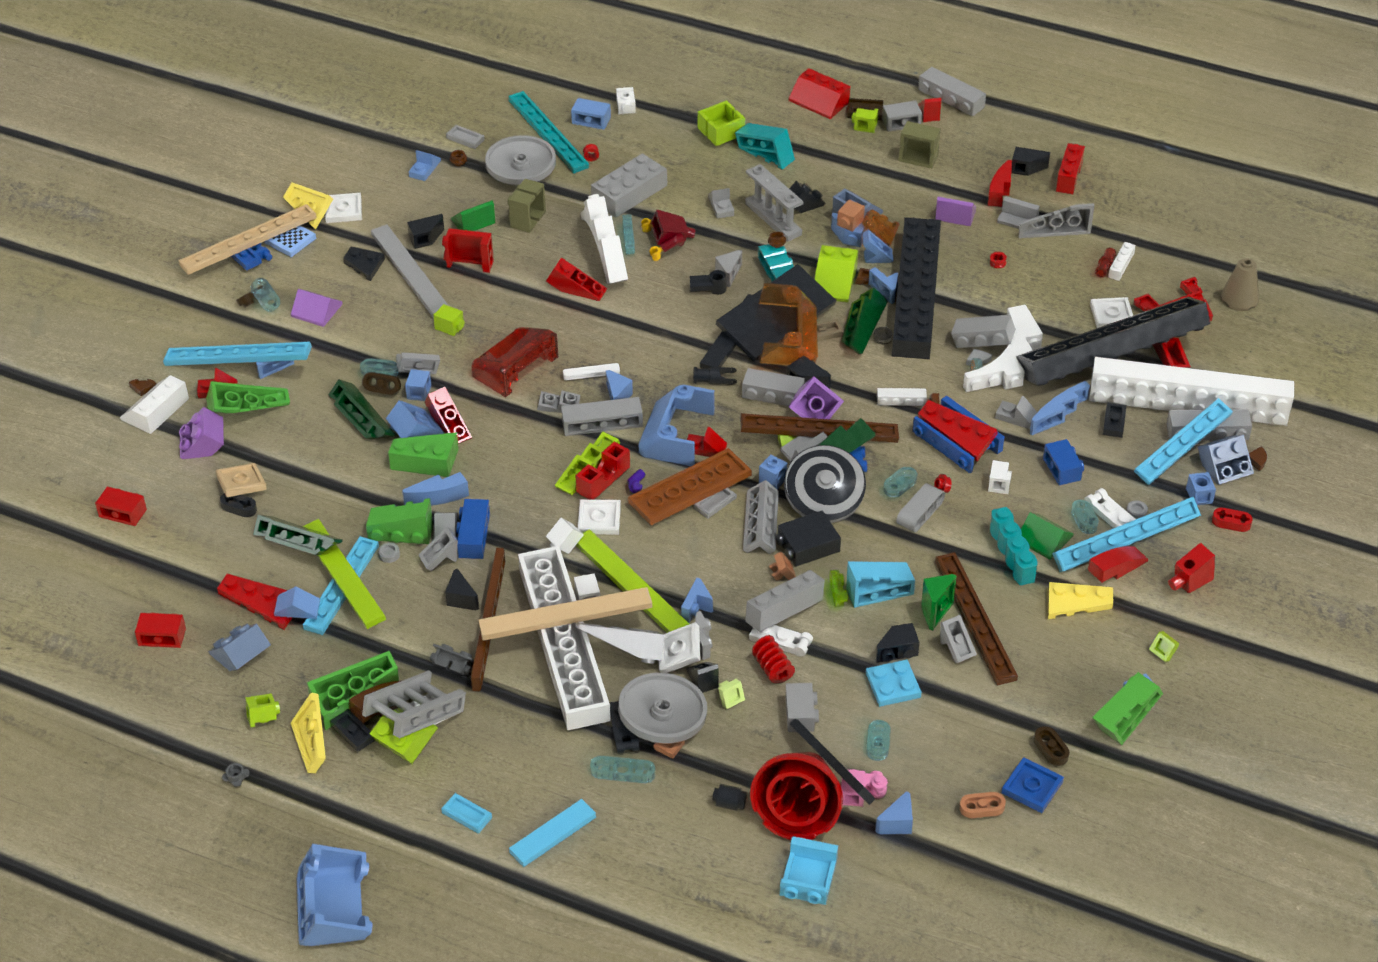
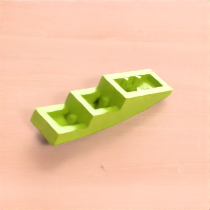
M602 432L594 444L589 443L581 456L578 454L575 456L556 482L555 487L573 495L576 492L575 475L588 464L597 469L602 458L601 452L614 441L620 444L619 439Z

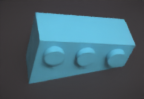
M848 561L846 591L854 608L914 595L915 579L907 562Z

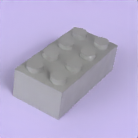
M642 153L591 185V195L599 194V197L604 196L607 212L614 217H618L666 187L667 169Z

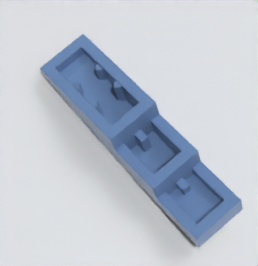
M1083 381L1054 397L1032 418L1030 434L1035 435L1064 423L1065 416L1076 411L1078 403L1088 399L1090 385Z

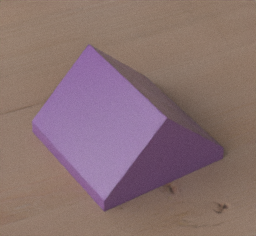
M938 197L935 220L971 226L977 207L974 203Z
M298 289L291 317L324 327L343 303L340 300Z
M813 376L798 389L789 408L803 418L830 419L844 400Z

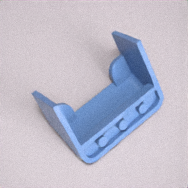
M679 385L656 401L638 445L639 454L645 458L693 466L695 465V442L677 438V429L669 424L675 409L714 415V390Z

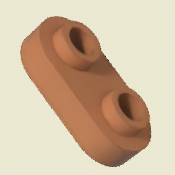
M998 792L967 794L961 798L959 809L961 814L967 818L998 816L1004 812L1006 800Z

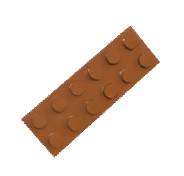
M728 448L629 496L628 502L650 525H653L752 476V470Z

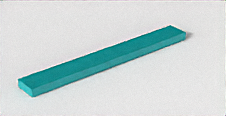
M524 91L508 96L509 102L541 138L553 147L557 156L573 174L589 168V163Z

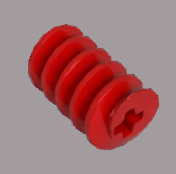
M766 635L754 644L752 654L771 682L782 683L794 675V666L791 665L790 660L787 659V656L783 653V650L779 647L773 636Z

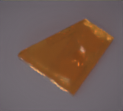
M872 209L866 213L862 222L867 230H870L888 246H891L900 225L897 221L893 223L888 221L887 216L880 215Z

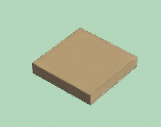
M256 463L216 470L217 479L226 497L266 490V483Z

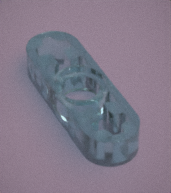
M622 215L626 255L635 254L632 215Z
M597 756L590 762L591 774L597 779L650 783L655 779L656 775L655 765L648 760ZM621 766L629 768V770L625 773H620L617 771V769Z

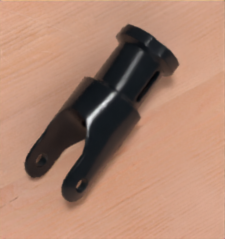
M693 367V384L697 382L736 384V379H727L721 375L735 373L737 369L732 367H710L709 369Z

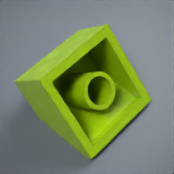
M400 708L394 710L398 714L404 712ZM383 715L370 732V735L379 744L410 764H413L438 727L433 724L398 738L393 735L394 721Z

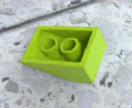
M821 246L815 280L836 301L849 302L857 270L858 250Z

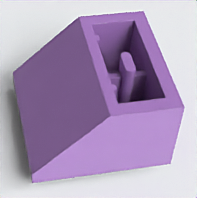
M203 407L192 416L187 424L182 425L179 430L180 458L208 457L217 452L224 445L223 417Z

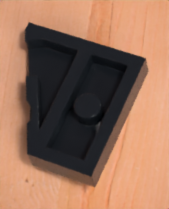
M351 246L343 259L347 266L352 267L359 274L363 273L366 275V279L371 281L384 262L385 255L384 253Z

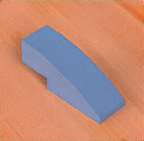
M459 472L444 479L436 475L403 489L402 493L404 505L410 501L413 504L421 503L424 499L430 498L431 506L465 498L469 496L468 481Z

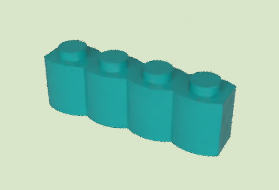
M769 244L758 246V259L771 282L794 267L792 258L788 257L785 246L779 248Z
M1007 507L993 509L990 521V534L997 540L999 551L1005 555L1007 566L1013 570L1014 580L1019 585L1034 583L1038 564L1037 558L1029 551V543L1021 536V528L1014 522L1013 513Z

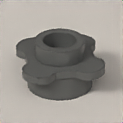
M233 763L226 768V773L222 775V779L224 782L229 781L233 783V786L238 787L250 773L241 764Z

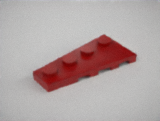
M930 400L926 402L918 413L920 419L972 455L977 462L998 434L996 428Z
M226 574L217 588L218 594L238 605L246 606L252 613L257 612L270 623L272 621L277 623L278 627L285 630L292 617L274 615L278 595L288 590L231 574Z

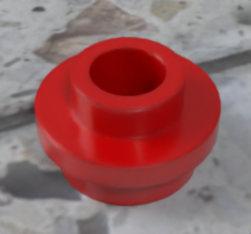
M940 474L935 479L934 487L945 493L950 491L952 486L951 478L945 474Z

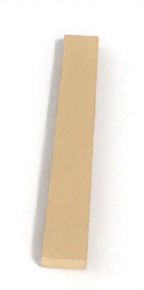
M307 204L180 259L178 260L179 265L189 275L316 219V213Z
M645 587L479 619L478 621L484 641L652 608V600L648 588Z

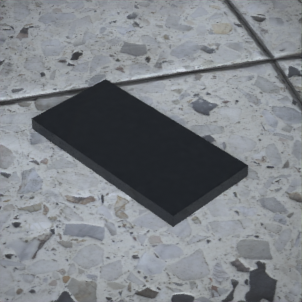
M797 264L717 319L716 325L755 362L799 331L802 326H806L834 306L836 299Z

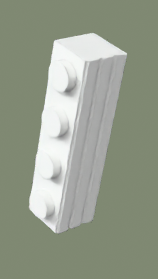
M1124 242L1110 267L1108 278L1118 281L1121 279L1134 255L1136 245Z
M877 388V405L924 406L927 401L926 389Z

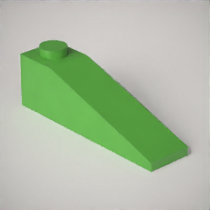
M211 382L206 402L207 409L212 412L229 414L289 405L290 398L286 388Z

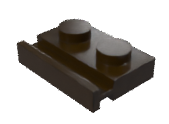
M849 98L847 118L852 119L853 112L856 113L857 108L873 111L878 109V120L882 121L883 100Z

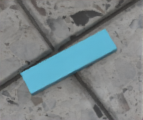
M580 799L511 846L509 853L525 867L595 819L596 812L583 799Z

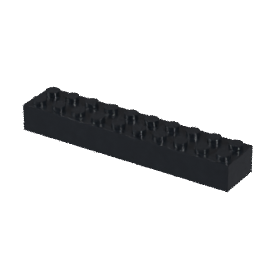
M905 217L892 357L930 360L941 220Z
M1185 297L1016 357L1025 371L1024 379L1037 386L1047 384L1049 380L1063 379L1069 373H1080L1084 368L1094 367L1095 357L1118 359V356L1134 354L1135 350L1151 348L1152 344L1166 343L1172 337H1183L1187 335V332L1203 330L1204 326L1211 324L1207 304L1204 301Z

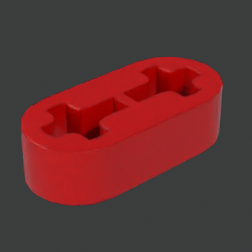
M1217 508L1212 516V523L1216 527L1239 532L1250 530L1253 521L1249 513L1228 508Z

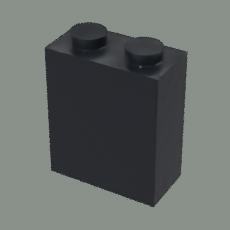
M823 510L778 525L777 543L784 548L786 557L793 562L795 567L840 552L841 537Z

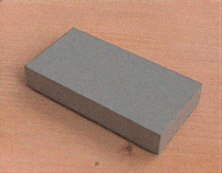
M455 125L446 133V139L472 149H476L485 140L484 135Z
M726 488L695 503L694 509L708 519L735 500L737 494Z

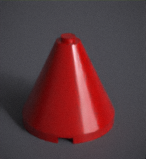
M801 752L777 755L766 761L759 768L752 781L750 799L754 812L757 811L764 820L762 824L780 837L792 840L794 836L813 840L817 835L829 832L840 816L843 806L841 785L835 774L818 753Z

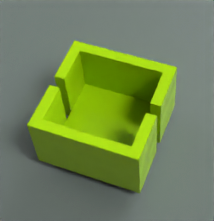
M727 100L697 112L698 129L705 136H708V139L715 146L736 139L735 132L745 126V117L739 111H735V108Z

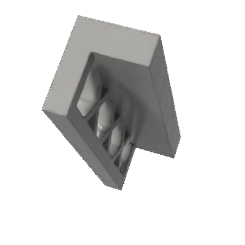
M766 480L747 490L743 550L746 553L758 547H761L768 554H771L776 549L779 491Z

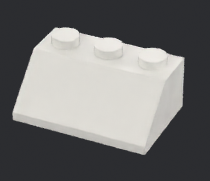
M171 375L166 377L128 409L120 419L151 434L189 399L186 383Z

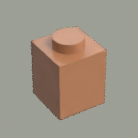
M848 200L838 210L837 226L853 232L864 220L865 206Z

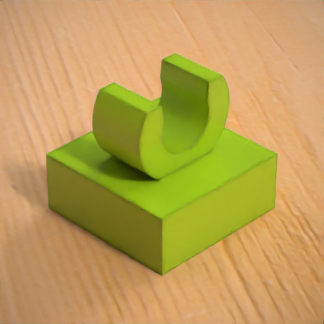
M1160 631L1149 650L1167 662L1170 661L1180 643L1164 631Z

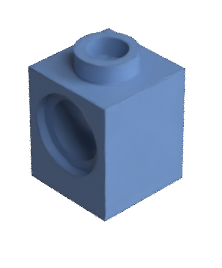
M411 369L405 384L407 399L426 400L432 386L430 371Z
M770 454L759 466V483L766 480L778 489L784 483L787 462Z
M1209 472L1189 474L1186 486L1189 497H1194L1197 505L1213 504L1216 488Z

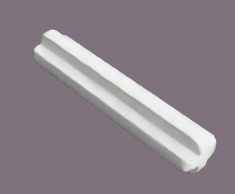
M618 363L564 369L563 378L567 381L606 376V370L619 374L620 367Z

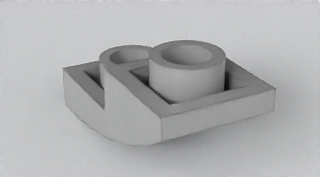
M541 391L537 410L562 413L561 406L579 404L581 395L561 391L559 396Z
M701 611L696 613L695 622L699 625L700 656L702 660L710 658V648L713 647L709 637L711 624L709 619L704 618Z

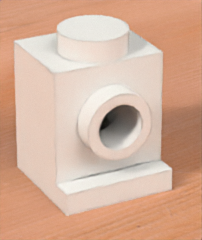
M633 87L616 88L618 113H636Z
M993 460L989 492L1009 493L1012 471H1008V462Z

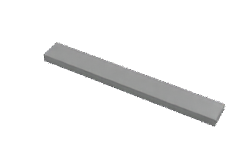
M387 224L371 230V235L432 317L443 304L448 305Z

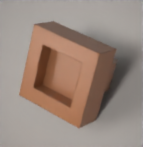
M782 552L774 555L776 562L769 566L775 572L772 576L776 580L782 579L783 576L788 580L795 578L796 575L791 561Z

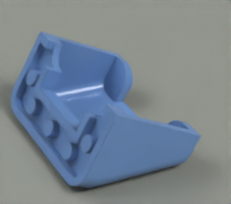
M317 844L311 845L297 873L298 938L300 945L318 946L365 940L367 936H370L373 924L368 916L362 915L360 885L363 877L367 876L369 872L366 852Z

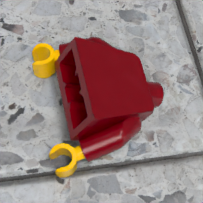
M656 209L651 220L644 218L641 221L642 231L649 232L652 230L656 243L660 246L650 248L649 252L653 261H658L661 258V252H667L673 247H681L687 238L693 239L695 236V228L687 227L684 217Z

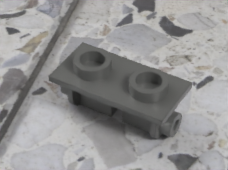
M433 644L437 650L436 653L433 652L430 656V661L433 664L447 669L450 662H453L450 667L451 671L461 675H469L471 673L472 667L470 665L474 664L471 654L465 651L455 652L452 647L446 644L441 646Z

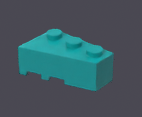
M747 123L735 132L740 149L756 157L759 155L765 158L766 162L777 164L778 168L782 170L795 160L788 130L785 128Z

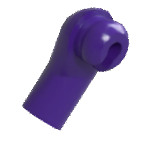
M638 469L627 480L629 491L633 494L641 491L643 487L642 484L640 485V481L646 474L641 469Z

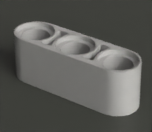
M925 483L901 509L896 523L913 532H917L940 507L945 498V492Z

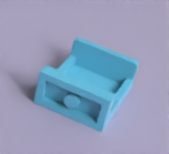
M793 836L784 877L780 882V895L789 899H800L809 901L812 904L826 905L838 859V845Z

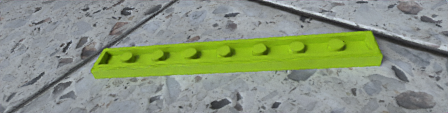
M319 519L303 526L330 535ZM336 544L321 555H317L366 629L386 620L385 614Z
M590 529L583 533V537L575 546L623 592L648 588L652 600V608L643 609V611L666 633L689 625L675 609Z

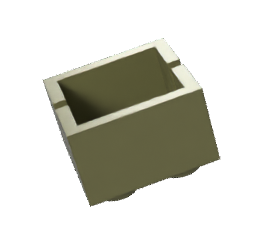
M907 121L901 131L899 161L932 169L939 154L938 143L940 141L941 128Z
M524 179L517 186L514 193L509 196L507 204L509 205L508 218L510 219L511 228L530 233L536 226L537 221L546 213L543 183Z

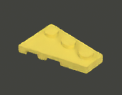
M295 183L290 184L283 196L294 209L307 204L316 213L317 218L309 221V224L315 229L333 201V198L327 194Z
M1049 582L1048 619H1054L1056 615L1066 614V616H1072L1075 612L1086 611L1090 613L1112 609L1113 587Z
M310 693L291 721V726L307 772L316 773L324 763L326 756L319 695Z

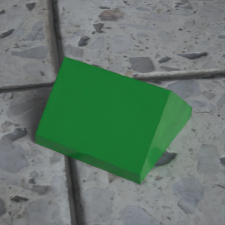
M491 200L459 212L451 217V220L459 230L476 231L495 224L494 202Z
M1032 512L1028 514L1021 528V536L1027 540L1030 549L1049 560L1053 558L1052 553L1061 550L1074 535V533L1047 518Z
M954 574L925 578L923 581L921 608L928 628L932 631L954 604L957 577Z

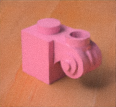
M856 769L848 770L875 798H882L886 795L888 782L882 772L872 771L868 774L865 771ZM842 778L843 805L863 807L864 799Z

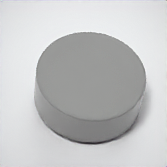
M1135 500L1128 503L1126 511L1135 519L1147 515L1148 507L1144 502Z
M395 543L381 545L379 548L380 559L386 563L398 560L400 557L398 545Z

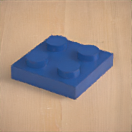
M1023 757L1002 787L1001 793L1043 813L1062 785L1064 777Z

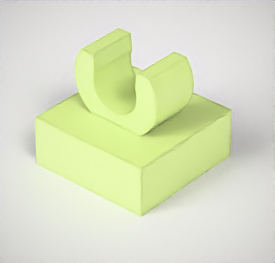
M738 679L730 682L725 680L719 684L718 690L724 708L729 709L745 700L742 684Z

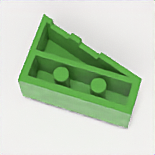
M457 432L393 439L388 452L390 469L449 477L459 450Z
M430 498L424 499L421 503L413 504L410 501L406 502V505L396 507L395 504L371 508L366 524L368 539L429 544L433 530Z
M1138 672L1135 676L1130 677L1127 683L1092 718L1101 731L1120 745H1123L1160 699L1163 692L1159 686Z

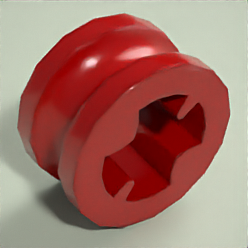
M588 144L583 148L585 160L591 162L599 158L598 147L595 144Z
M1003 252L992 253L990 255V265L994 268L1005 267L1006 255Z

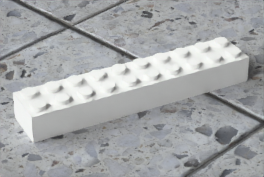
M1095 357L1089 401L1169 411L1205 410L1219 398L1231 410L1248 409L1252 422L1287 426L1294 399V381Z
M559 546L518 554L519 571L531 609L577 601ZM576 623L537 630L567 731L611 721L610 704L587 632L576 628Z

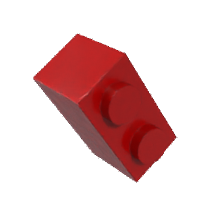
M108 486L95 502L99 517L131 526H136L147 510L143 495Z
M140 613L135 629L138 646L181 648L186 631L183 614Z

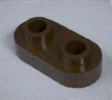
M266 282L236 301L239 306L244 305L246 308L254 303L253 299L257 296L261 299L270 294L268 290L271 288Z
M368 372L362 379V385L367 391L395 395L401 389V382L396 376ZM375 378L376 384L373 386L371 381ZM391 382L394 383V388H393V389L390 388V383H391Z
M1043 726L1035 731L1034 743L1047 761L1056 766L1066 764L1069 758V748L1050 727Z

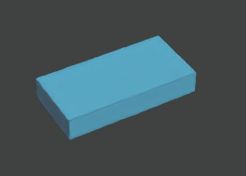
M456 793L441 808L444 815L478 834L492 819V813Z

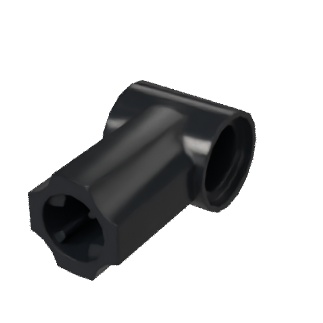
M714 270L709 275L690 276V292L711 291L715 295H720L727 290L726 274L722 270Z

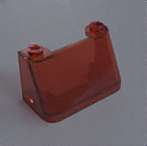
M519 327L472 362V377L502 396H509L512 393L510 386L513 381H518V373L539 357L544 360L548 359L551 362L559 357L557 334L550 329Z

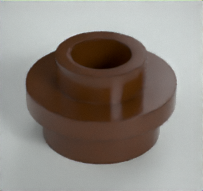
M455 150L451 153L450 162L457 166L463 165L467 162V155L462 150Z
M773 232L769 235L768 244L775 248L782 247L786 243V237L782 232Z

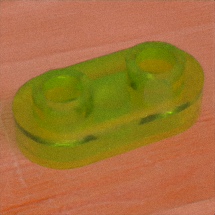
M830 570L829 581L834 606L844 607V602H848L847 590H843L844 575L843 573L840 574L839 570Z

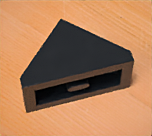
M458 568L455 569L445 591L447 606L478 610L479 601L477 593Z
M703 662L686 668L692 683L702 693L719 688L718 664Z

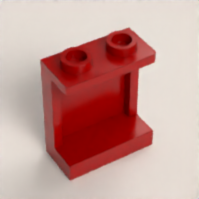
M448 228L446 236L444 235L442 238V246L445 247L444 260L447 263V268H451L453 262L482 265L483 272L490 273L494 263L492 233Z

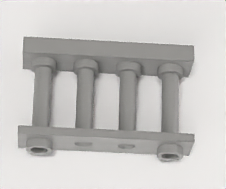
M761 164L746 170V174L755 181L754 195L745 199V204L776 232H782L787 242L801 236L802 229L793 220L794 208L802 205L803 201ZM762 188L765 190V196L762 194ZM772 197L776 199V206L772 203ZM783 207L787 209L786 215L783 213Z
M426 671L365 695L362 715L366 717L380 712L394 721L393 735L402 738L463 712L466 692L461 689L448 694L442 692L430 684L432 672ZM427 692L436 699L429 700L421 694ZM412 699L420 705L414 707L406 702V700ZM395 705L404 712L398 714L389 707Z

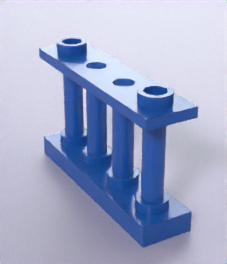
M945 396L941 399L942 406L986 424L950 397ZM914 417L912 432L916 436L929 443L955 462L960 468H963L968 473L973 472L974 457L919 417ZM998 432L987 449H991L996 454L1002 452L1005 436Z

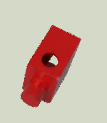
M1202 543L1195 546L1176 562L1175 576L1168 580L1171 589L1176 591L1182 587L1187 593H1191L1212 581L1215 572V555Z

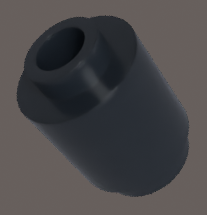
M720 784L719 788L715 787L712 801H716L717 807L738 811V809L744 810L747 792L742 791V788Z

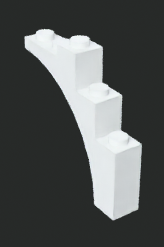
M599 194L590 195L584 201L585 208L580 215L581 220L587 222L593 233L604 268L607 284L626 281L628 277L620 238L615 235L612 216H608L605 197H599Z
M1026 305L1008 308L1007 315H1011L1016 329L1011 344L990 364L964 374L963 388L965 392L997 385H1003L1004 389L1023 386L1025 371L1016 356L1041 348L1043 337L1042 331Z

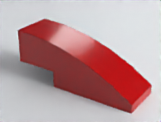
M1007 160L993 176L989 189L988 206L1002 207L1003 196H1010L1012 160Z
M1172 337L1166 343L1152 344L1164 365L1182 368L1191 367L1179 337Z
M1135 546L1118 547L1091 558L1088 571L1103 583L1112 577L1119 579L1148 562V558Z

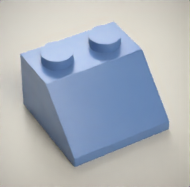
M400 400L386 417L391 425L390 428L398 433L400 438L445 433L426 409Z

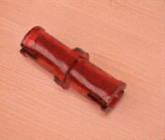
M1107 248L1104 255L1099 258L1098 266L1095 269L1096 276L1100 278L1106 276L1116 256L1114 248Z

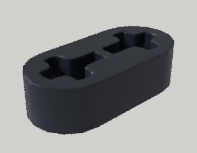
M225 493L220 497L221 507L226 512L242 517H252L257 513L256 501L253 498L244 495L226 497Z

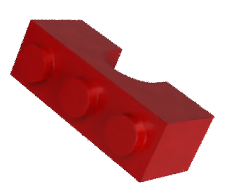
M1067 144L1058 173L1056 192L1074 194L1078 173H1080L1083 164L1085 146Z
M615 441L601 452L602 458L597 469L588 464L575 475L576 493L589 500H594L630 468L629 449Z

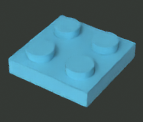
M908 660L866 668V676L879 707L921 698L922 692Z

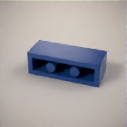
M464 499L463 507L459 509V519H461V522H457V534L459 535L455 537L458 541V557L483 559L490 519L489 500Z

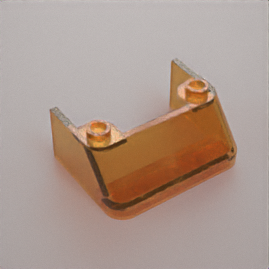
M764 283L759 304L797 307V332L787 333L784 336L783 344L765 342L760 363L790 365L802 356L816 363L818 358L816 305L797 286Z

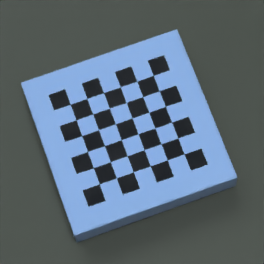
M298 226L266 240L265 244L289 257H293L317 238L316 234L312 231Z

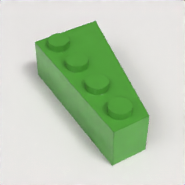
M390 651L307 682L309 694L316 693L319 695L321 722L325 731L332 727L330 720L347 709L350 710V698L382 683L399 681L398 667Z

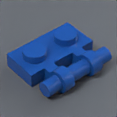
M261 243L231 257L247 271L261 264V258L270 261L273 256L270 254L269 249L261 246Z

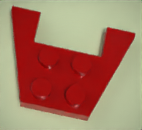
M1196 277L1181 281L1180 288L1187 294L1186 296L1159 305L1149 294L1134 298L1133 304L1143 311H1148L1185 297H1191L1206 302L1210 321L1213 318L1207 300L1202 296V289L1197 285L1198 280Z

